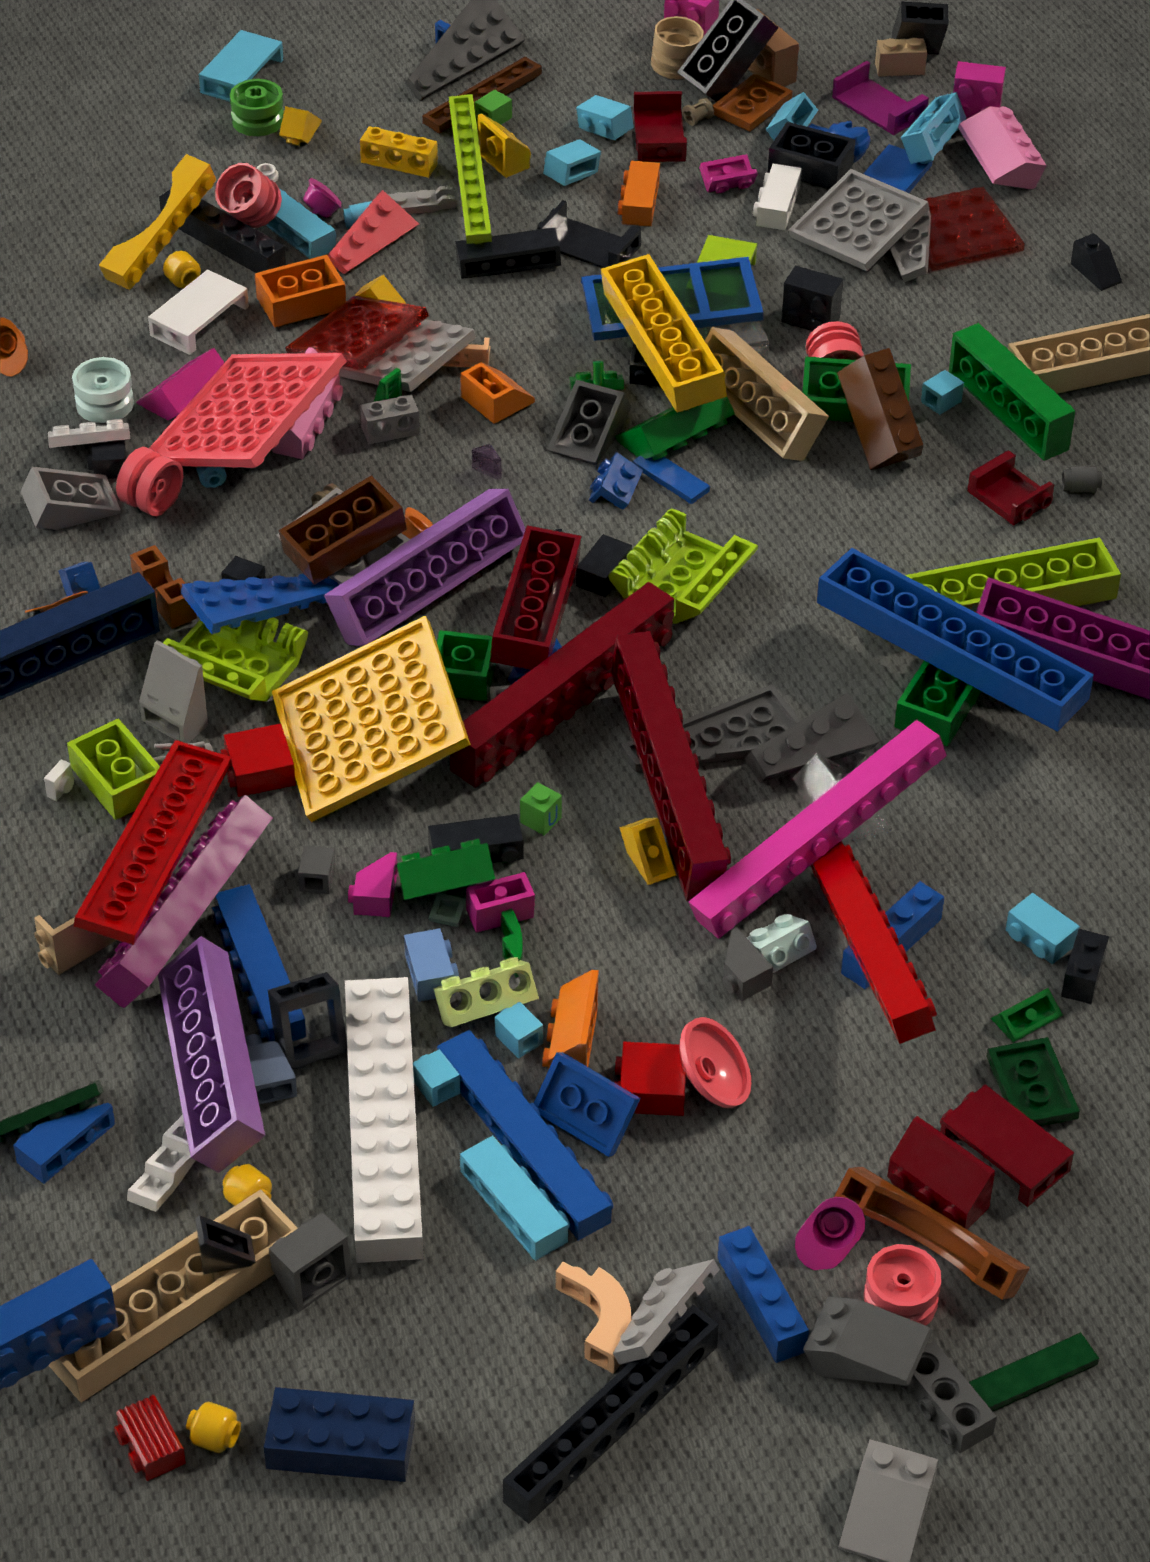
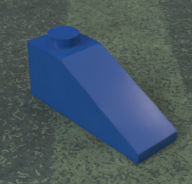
M105 1103L38 1124L28 1133L21 1135L14 1144L17 1164L45 1184L115 1125L113 1106Z

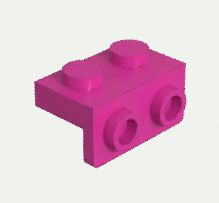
M747 154L703 162L699 167L707 192L724 193L729 188L734 187L745 189L754 184L758 175L757 170L751 168Z

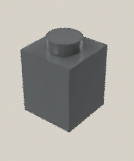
M304 845L298 871L299 890L301 892L330 894L336 868L334 848Z

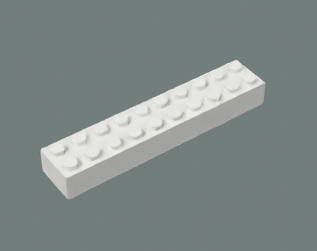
M408 977L345 981L356 1263L423 1259Z

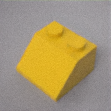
M482 113L479 114L478 138L481 157L505 178L529 169L531 152L528 146L524 145L501 124Z

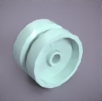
M99 357L81 363L74 370L72 381L77 412L84 419L96 423H106L108 420L122 419L132 411L134 398L131 388V374L129 367L124 362L115 358Z

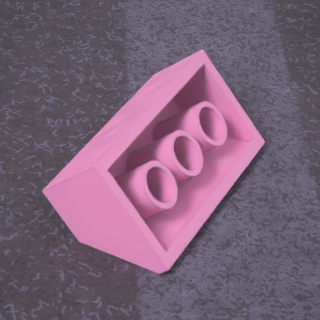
M989 106L959 123L958 129L993 184L1034 189L1047 165L1011 109L1004 106L1000 108Z
M308 347L305 353L318 352L314 348ZM339 374L330 380L325 386L323 393L318 395L310 404L309 409L302 413L295 421L293 428L283 435L279 440V444L272 449L273 453L303 459L307 451H312L315 437L317 434L322 433L326 417H331L334 403L341 400L343 386L340 385Z

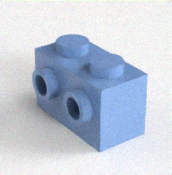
M440 928L404 935L405 958L417 1000L419 1002L435 999L433 988L442 986L441 981L444 979L459 976L457 964L451 963L449 959L452 958L449 939H443Z

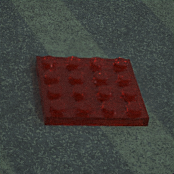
M975 187L969 190L923 199L928 201L931 214L928 265L932 271L1024 251L1025 243L984 187Z
M354 295L285 348L287 354L305 353L308 347L314 348L318 353H342L347 361L343 367L361 370L367 367L374 358L384 354L386 349L392 344L402 340L403 336L409 331L419 327L420 323L429 315L426 307Z

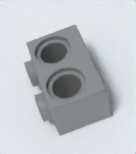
M412 395L360 405L361 428L368 445L420 434L419 410Z

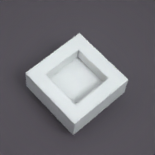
M61 759L44 777L48 798L57 801L64 793H68L72 789L74 778L71 763Z

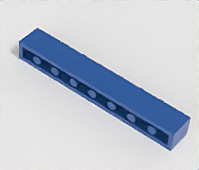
M468 1030L438 1045L437 1050H441L460 1075V1093L501 1145L504 1144L509 1148L513 1160L518 1166H523L527 1169L535 1186L538 1189L542 1188L547 1193L553 1207L557 1211L561 1210L566 1215L570 1224L568 1229L579 1241L610 1224L613 1209L610 1196L605 1191L601 1192L589 1170L582 1169L572 1149L568 1146L565 1147L560 1142L554 1127L550 1124L547 1125L543 1121L537 1106L534 1103H529L523 1096L519 1084L516 1081L512 1082L508 1078L502 1063L491 1057L484 1041L477 1039Z

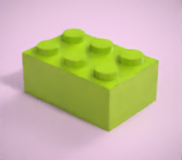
M115 719L67 742L69 760L73 771L114 820L135 811L160 766L120 719Z

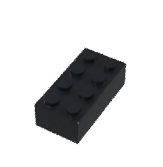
M730 0L678 70V73L717 102L733 90L779 27L744 0Z

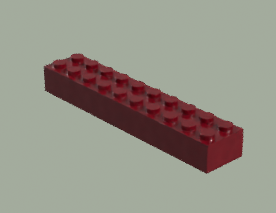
M647 582L465 719L463 724L470 745L450 754V771L474 788L483 782L490 781L503 766L511 765L516 756L524 750L529 751L542 736L550 735L559 723L564 719L569 720L572 718L576 710L584 704L589 705L603 689L608 690L614 684L611 670L616 635L650 631L654 642H658L659 646L667 645L673 635L674 598L652 583Z
M650 631L616 635L611 675L685 899L690 901L727 871V865L731 864L730 850L728 846L724 847L722 842V827L720 823L715 821V808L712 799L708 800L706 780L704 776L699 775L698 757L690 749V734L688 730L684 731L683 714L680 708H676L673 686L668 685L667 667L665 664H661L658 642L653 641Z

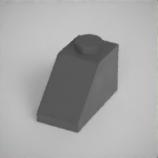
M736 927L731 930L722 981L727 992L730 994L734 993L742 1002L772 986L773 966Z

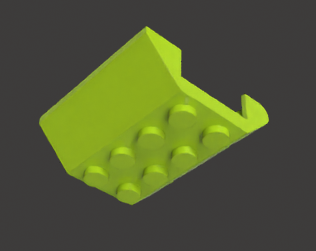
M669 509L657 521V527L651 528L627 554V560H622L610 572L609 579L624 599L628 598L647 582L666 592L674 598L673 623L677 624L700 615L758 550V545L733 535L722 547L686 531V514L675 509Z
M273 617L258 622L244 620L241 621L240 627L230 628L229 625L220 627V632L211 634L200 619L180 642L167 638L163 644L175 648L179 653L196 660L202 665L204 681L247 699L267 702L272 696L271 691L279 688L298 666L308 638V631L285 623L276 643L273 640L279 622L278 619Z

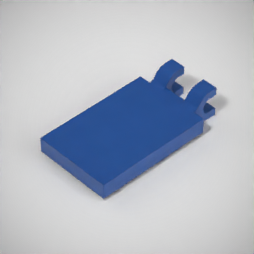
M889 144L863 174L910 193L930 169L933 161L926 164H921L920 162L911 164L905 149Z

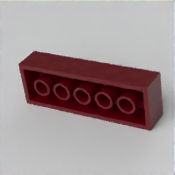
M526 526L492 635L490 662L532 670L552 655L578 566L582 536Z

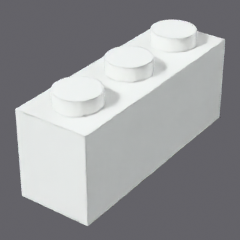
M772 164L770 173H765L763 187H760L758 202L754 204L753 216L757 217L756 226L786 230L800 189L802 168Z

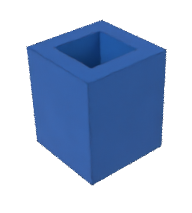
M81 562L58 570L67 597L83 591L90 593L100 588L92 562Z

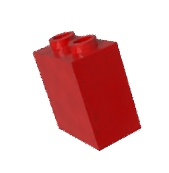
M281 723L223 735L225 749H221L220 754L232 757L230 770L227 771L226 775L229 787H235L238 797L296 785L294 762Z
M623 1041L622 1056H616L615 1075H621V1081H614V1083L641 1098L634 1113L684 1116L686 1072L680 1057V1044Z

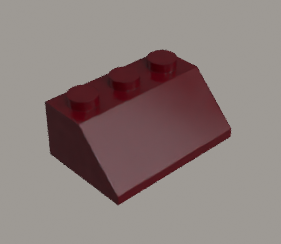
M916 1116L889 1159L887 1177L897 1188L905 1189L920 1202L963 1228L969 1229L989 1209L995 1170Z

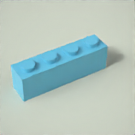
M280 189L282 197L280 210L275 218L266 226L309 259L329 253L336 245L335 229Z
M492 1135L460 1153L461 1173L535 1261L568 1242V1228L570 1224L566 1215L561 1210L557 1211L553 1207L547 1193L542 1188L538 1189L535 1186L527 1169L523 1166H518L506 1145H501Z

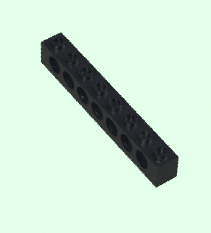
M695 1305L689 1307L681 1318L676 1319L669 1326L671 1330L648 1358L631 1361L503 1479V1503L529 1524L717 1348L719 1329L717 1322Z

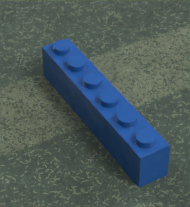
M250 884L218 892L215 896L216 906L211 907L214 922L216 925H222L223 929H220V935L224 947L230 946L232 950L229 951V958L233 969L239 968L240 974H238L240 988L242 992L248 991L249 993L247 1003L251 1015L257 1014L259 1018L256 1020L259 1035L261 1038L266 1037L268 1042L275 1041L268 990L289 984V978ZM301 1008L288 1012L292 1041L306 1038L305 1017Z

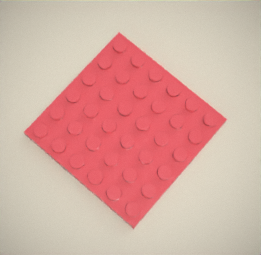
M342 353L232 354L149 449L160 453L161 456H166L179 462L181 466L256 468L263 463L265 456L271 449L279 444V440L283 435L293 428L295 421L301 414L309 409L313 400L323 393L325 386L332 378L339 374L340 369L347 361Z

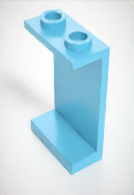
M240 30L199 73L200 93L230 101L229 94L235 85L252 79L269 60L283 61L282 41Z

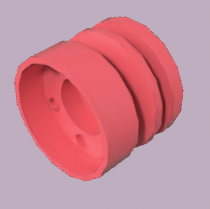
M237 163L228 167L216 183L215 197L220 208L252 228L267 225L280 210L282 197L276 183L248 163Z
M836 321L822 324L814 329L806 340L808 357L857 360L864 356L857 330L848 323Z

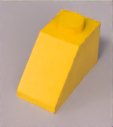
M285 106L279 135L286 139L287 144L300 146L301 142L309 143L322 120L309 111Z
M645 818L619 827L627 854L648 885L676 876L658 818Z

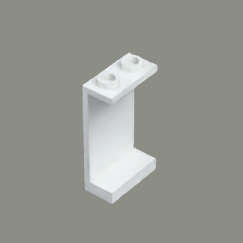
M207 269L148 316L150 336L191 355L196 351L195 335L233 304L245 310L249 307L247 288Z

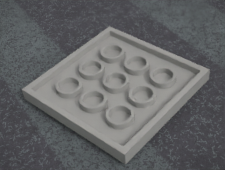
M850 169L788 231L791 238L868 271L929 210V204L926 200Z
M401 313L394 314L384 324L374 329L373 333L358 342L352 350L343 355L347 362L340 369L339 377L378 385L381 379L398 368L401 370L402 390L412 392L476 338L474 329L462 327L461 325L446 324L441 321L426 320L421 317L406 316Z

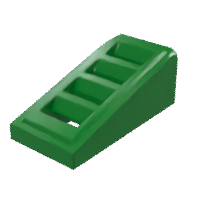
M394 369L379 381L374 401L402 396L400 369Z

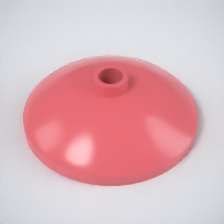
M699 1017L687 1023L681 1033L680 1057L692 1085L705 1099L720 1107L735 1108L744 1103L751 1091V1073L745 1054L736 1039L724 1026L710 1018Z

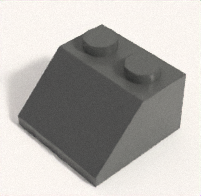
M323 1212L313 1219L306 1220L298 1229L286 1237L279 1238L269 1248L271 1269L298 1313L352 1276L348 1236Z

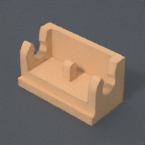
M484 338V345L468 344L443 366L473 367L480 362L489 365L490 338Z

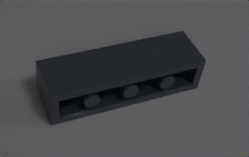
M555 227L492 236V242H484L482 244H467L466 240L455 241L461 279L561 266L560 244Z

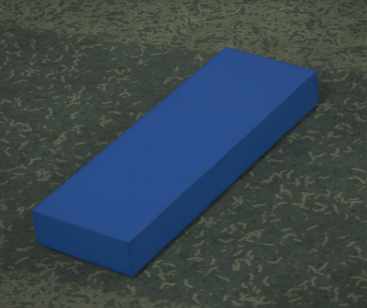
M640 455L632 461L643 469V474L690 504H693L710 492V485L665 457L654 461L652 457L644 459Z

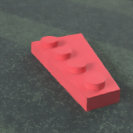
M382 190L329 252L328 257L338 271L346 274L417 227L419 223Z

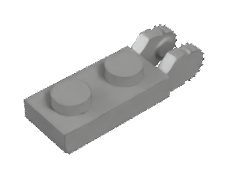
M440 186L436 190L388 194L408 214L453 209L458 204L457 198H455V190L450 186Z

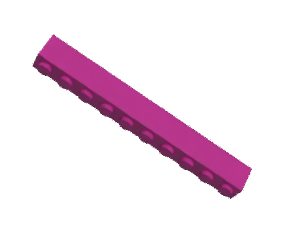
M918 720L914 721L692 898L689 904L696 920L718 939L733 929L765 901L779 892L785 885L944 759L947 755L940 735Z

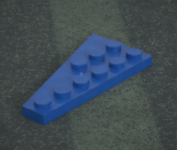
M300 574L298 577L273 576L267 579L249 577L246 580L233 581L231 579H222L219 582L194 581L193 583L182 584L181 595L211 634L220 632V627L229 625L230 628L240 627L241 621L244 620L258 622L287 614L291 607L297 606L300 610L309 608V602L327 603L324 595L339 586V584L330 577H327L314 585L304 574Z

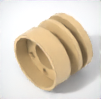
M674 16L660 20L655 25L651 56L653 70L669 79H685L678 73V70L703 38L704 31L702 27L694 20L686 17Z

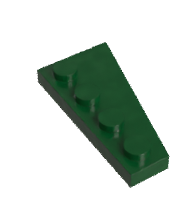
M94 1081L85 1087L70 1091L51 1101L41 1103L24 1112L0 1120V1142L5 1141L4 1134L16 1129L18 1135L32 1130L36 1126L34 1121L44 1117L51 1121L67 1115L65 1109L77 1104L80 1110L97 1103L95 1096L104 1092L100 1081Z

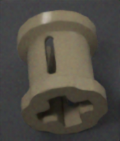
M702 98L697 104L684 106L682 115L685 122L694 126L704 118H712L714 116V109L712 103L707 98Z

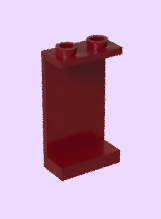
M682 91L634 92L633 113L637 161H686L687 139L684 137L682 122Z
M986 1084L976 1092L972 1091L967 1094L962 1104L954 1110L949 1109L940 1120L941 1133L948 1138L955 1134L1020 1185L1018 1200L1026 1207H1029L1071 1171L1074 1152Z

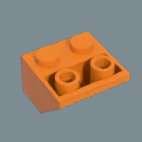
M480 362L461 372V398L493 424L535 402V398L506 374L487 364Z

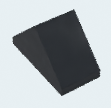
M200 1215L195 1219L203 1275L250 1267L256 1263L251 1235Z

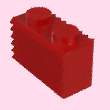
M155 1395L144 1398L136 1404L132 1403L129 1407L125 1406L123 1410L119 1409L116 1412L118 1425L114 1426V1431L121 1446L128 1444L131 1450L128 1453V1458L135 1473L142 1471L146 1481H149L186 1464L184 1448Z

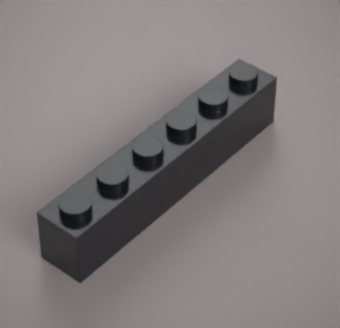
M171 189L159 196L161 212L168 201ZM202 199L199 205L186 218L185 223L179 227V230L254 273L286 265L284 245Z

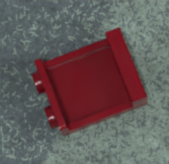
M1007 450L970 472L967 492L1009 523L1015 525L1022 520H1028L1033 513L1041 508L1046 509L1053 501L1054 484L1049 481L1040 487L1014 468L1016 455Z

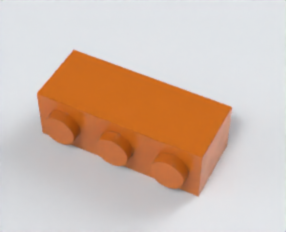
M631 161L629 170L624 171L621 200L618 203V215H622V224L652 227L660 181V163Z

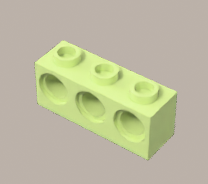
M518 957L509 958L499 962L500 967L489 970V967H481L472 970L470 977L460 980L459 976H454L442 980V986L433 988L443 1024L454 1027L500 1012L518 1002L524 1004L539 999L529 962L518 961ZM517 973L520 977V983L515 989H511L509 979L511 975ZM488 982L491 986V992L488 997L482 999L479 993L480 987ZM459 992L462 996L461 1004L456 1008H452L450 998L454 993Z

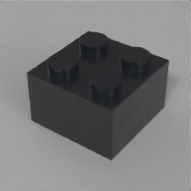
M795 265L784 282L781 322L813 331L822 324L839 321L843 278Z

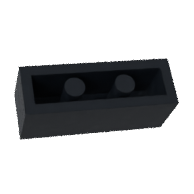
M517 814L428 826L430 853L431 849L448 845L450 846V851L462 849L460 843L480 839V844H488L492 863H512L516 860L524 859V840Z

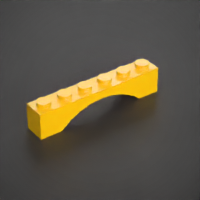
M188 154L182 158L172 171L171 193L160 215L139 235L124 243L113 246L99 264L106 280L128 290L140 281L147 268L154 263L161 250L170 242L179 227L185 223L186 218L199 205L200 200L207 191L213 187L216 177L210 164Z

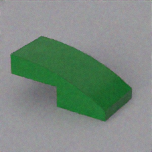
M511 908L501 912V932L504 935L502 938L503 958L506 960L518 957V961H523L522 932L518 919ZM517 973L513 974L515 978L519 977Z

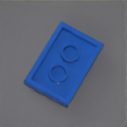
M557 1052L534 1104L537 1106L542 1117L610 1157L616 1153L641 1098L567 1054Z

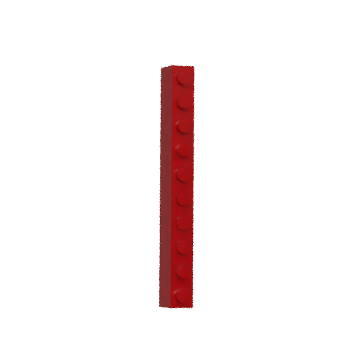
M840 841L825 855L810 865L811 870L896 1039L901 1044L936 1031L932 1017L937 1016V1012L931 998H927V993L921 979L918 980L912 962L908 961L903 945H899L896 932L893 927H890L884 909L881 910L876 894L872 893L870 883L867 877H864L858 860L855 861L850 845L844 846L843 842Z

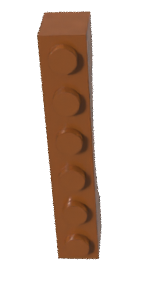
M864 1167L848 1168L834 1196L848 1198L856 1202L863 1210L864 1215L886 1224L925 1245L956 1266L974 1283L1002 1300L1013 1298L1017 1294L1030 1267Z

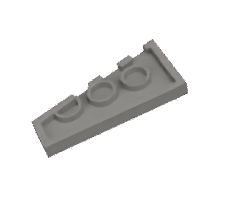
M714 1259L674 1270L666 1268L654 1276L650 1288L643 1296L640 1306L633 1314L631 1322L626 1331L621 1335V1340L613 1352L619 1364L650 1356L671 1330L668 1324L681 1318L687 1311L685 1303L690 1296L698 1297L705 1289L702 1283L706 1277H715L720 1269Z

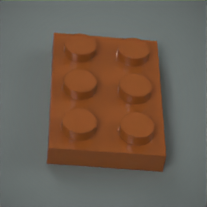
M754 73L712 105L714 115L750 132L780 109L785 102L792 99L793 91Z

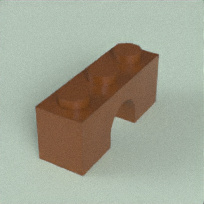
M156 545L130 555L132 575L140 572L153 588L156 594L157 611L171 629L197 619L196 613L181 595L182 584L186 583L182 578L173 581L169 571L168 560Z

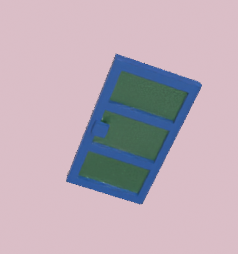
M749 257L658 267L696 328L763 320V309ZM601 274L581 277L594 341L630 337L604 295Z

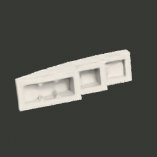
M183 1115L163 1134L162 1146L145 1162V1172L128 1189L127 1201L156 1212L174 1192L195 1162L190 1157Z

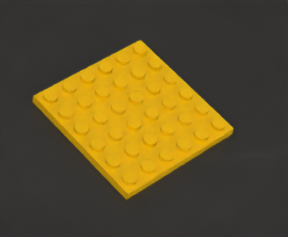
M426 616L271 691L294 762L295 778L305 814L311 822L470 745L430 621Z

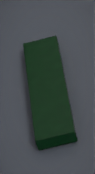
M1080 1332L969 1381V1384L993 1412L1098 1365L1099 1357Z

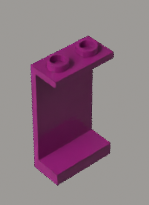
M868 61L833 79L832 98L892 135H896L910 127L928 107L929 98L923 94L907 102L869 79L870 62Z

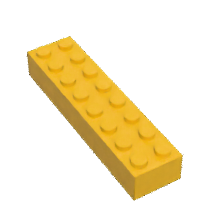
M650 254L602 268L601 276L604 295L675 411L678 413L727 397L724 370Z

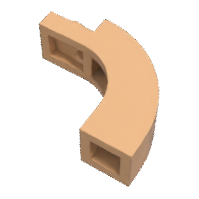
M562 1262L556 1270V1289L587 1305L595 1312L599 1319L585 1340V1359L614 1374L621 1364L617 1362L613 1352L621 1340V1335L626 1331L631 1322V1307L628 1297L619 1282L600 1267L590 1276L582 1268L573 1267Z

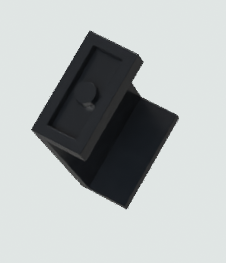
M564 200L551 210L550 214L544 221L538 224L536 229L555 227L561 254L600 268L628 261L641 247V227L632 225L620 237L567 218V201Z

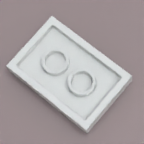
M122 419L106 421L107 425L96 426V422L81 423L80 428L69 429V425L54 426L53 431L48 432L49 448L130 439L128 423H123Z

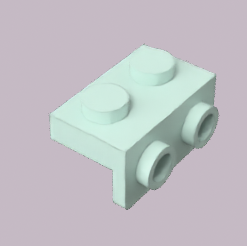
M791 914L778 916L772 924L764 928L755 929L750 933V936L746 937L773 966V973L817 948L809 921L792 916Z

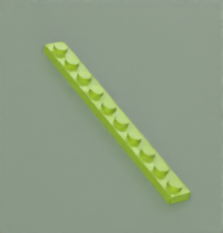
M473 94L450 96L449 107L467 244L492 242Z

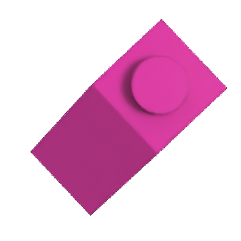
M390 852L357 872L355 885H349L348 903H353L354 915L391 916L398 874L396 852Z

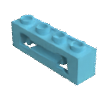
M957 92L935 97L901 136L911 164L917 162L926 164L933 161L934 156L943 149L944 144L959 130V123L966 120Z

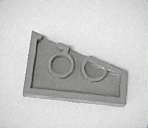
M929 210L890 248L904 283L928 273L931 226Z

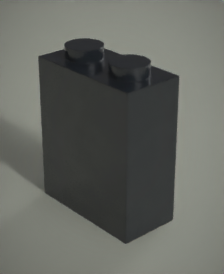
M901 1L892 31V39L924 38L927 54L939 55L949 25L948 4Z

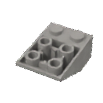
M157 640L154 643L139 700L141 720L174 740L189 743L208 726L202 665L196 660L179 653L175 648Z

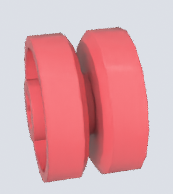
M146 447L135 449L127 457L118 474L116 483L117 496L120 501L137 507L149 515L158 517L177 500L183 484V467L179 462L169 457L161 456L160 453Z
M902 1244L885 1247L872 1257L867 1267L864 1302L927 1325L933 1320L937 1311L938 1295L941 1288V1270L936 1260L923 1249Z

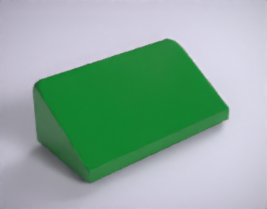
M1046 988L991 1017V1020L1014 1042L1063 1016L1049 988Z

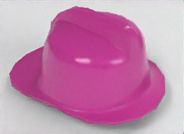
M309 179V187L303 200L311 208L310 212L328 218L338 208H342L341 201L328 187L316 179Z
M844 1197L826 1199L818 1205L796 1235L795 1250L800 1261L812 1270L836 1267L859 1241L865 1230L866 1220L863 1210L856 1202Z

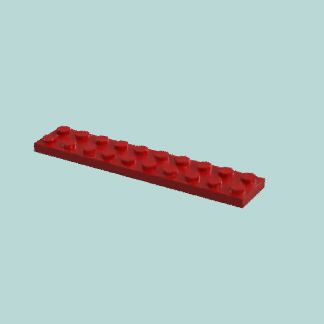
M178 740L174 741L75 915L74 927L121 942L135 944L227 773L232 757Z

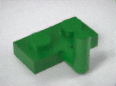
M603 361L593 362V376H591V372H577L574 377H569L571 391L576 380L613 390L624 389L622 374H617V371H604Z

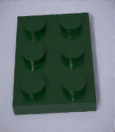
M1048 1037L987 1049L986 1057L1003 1098L1036 1124L1045 1126L1079 1118L1080 1110Z

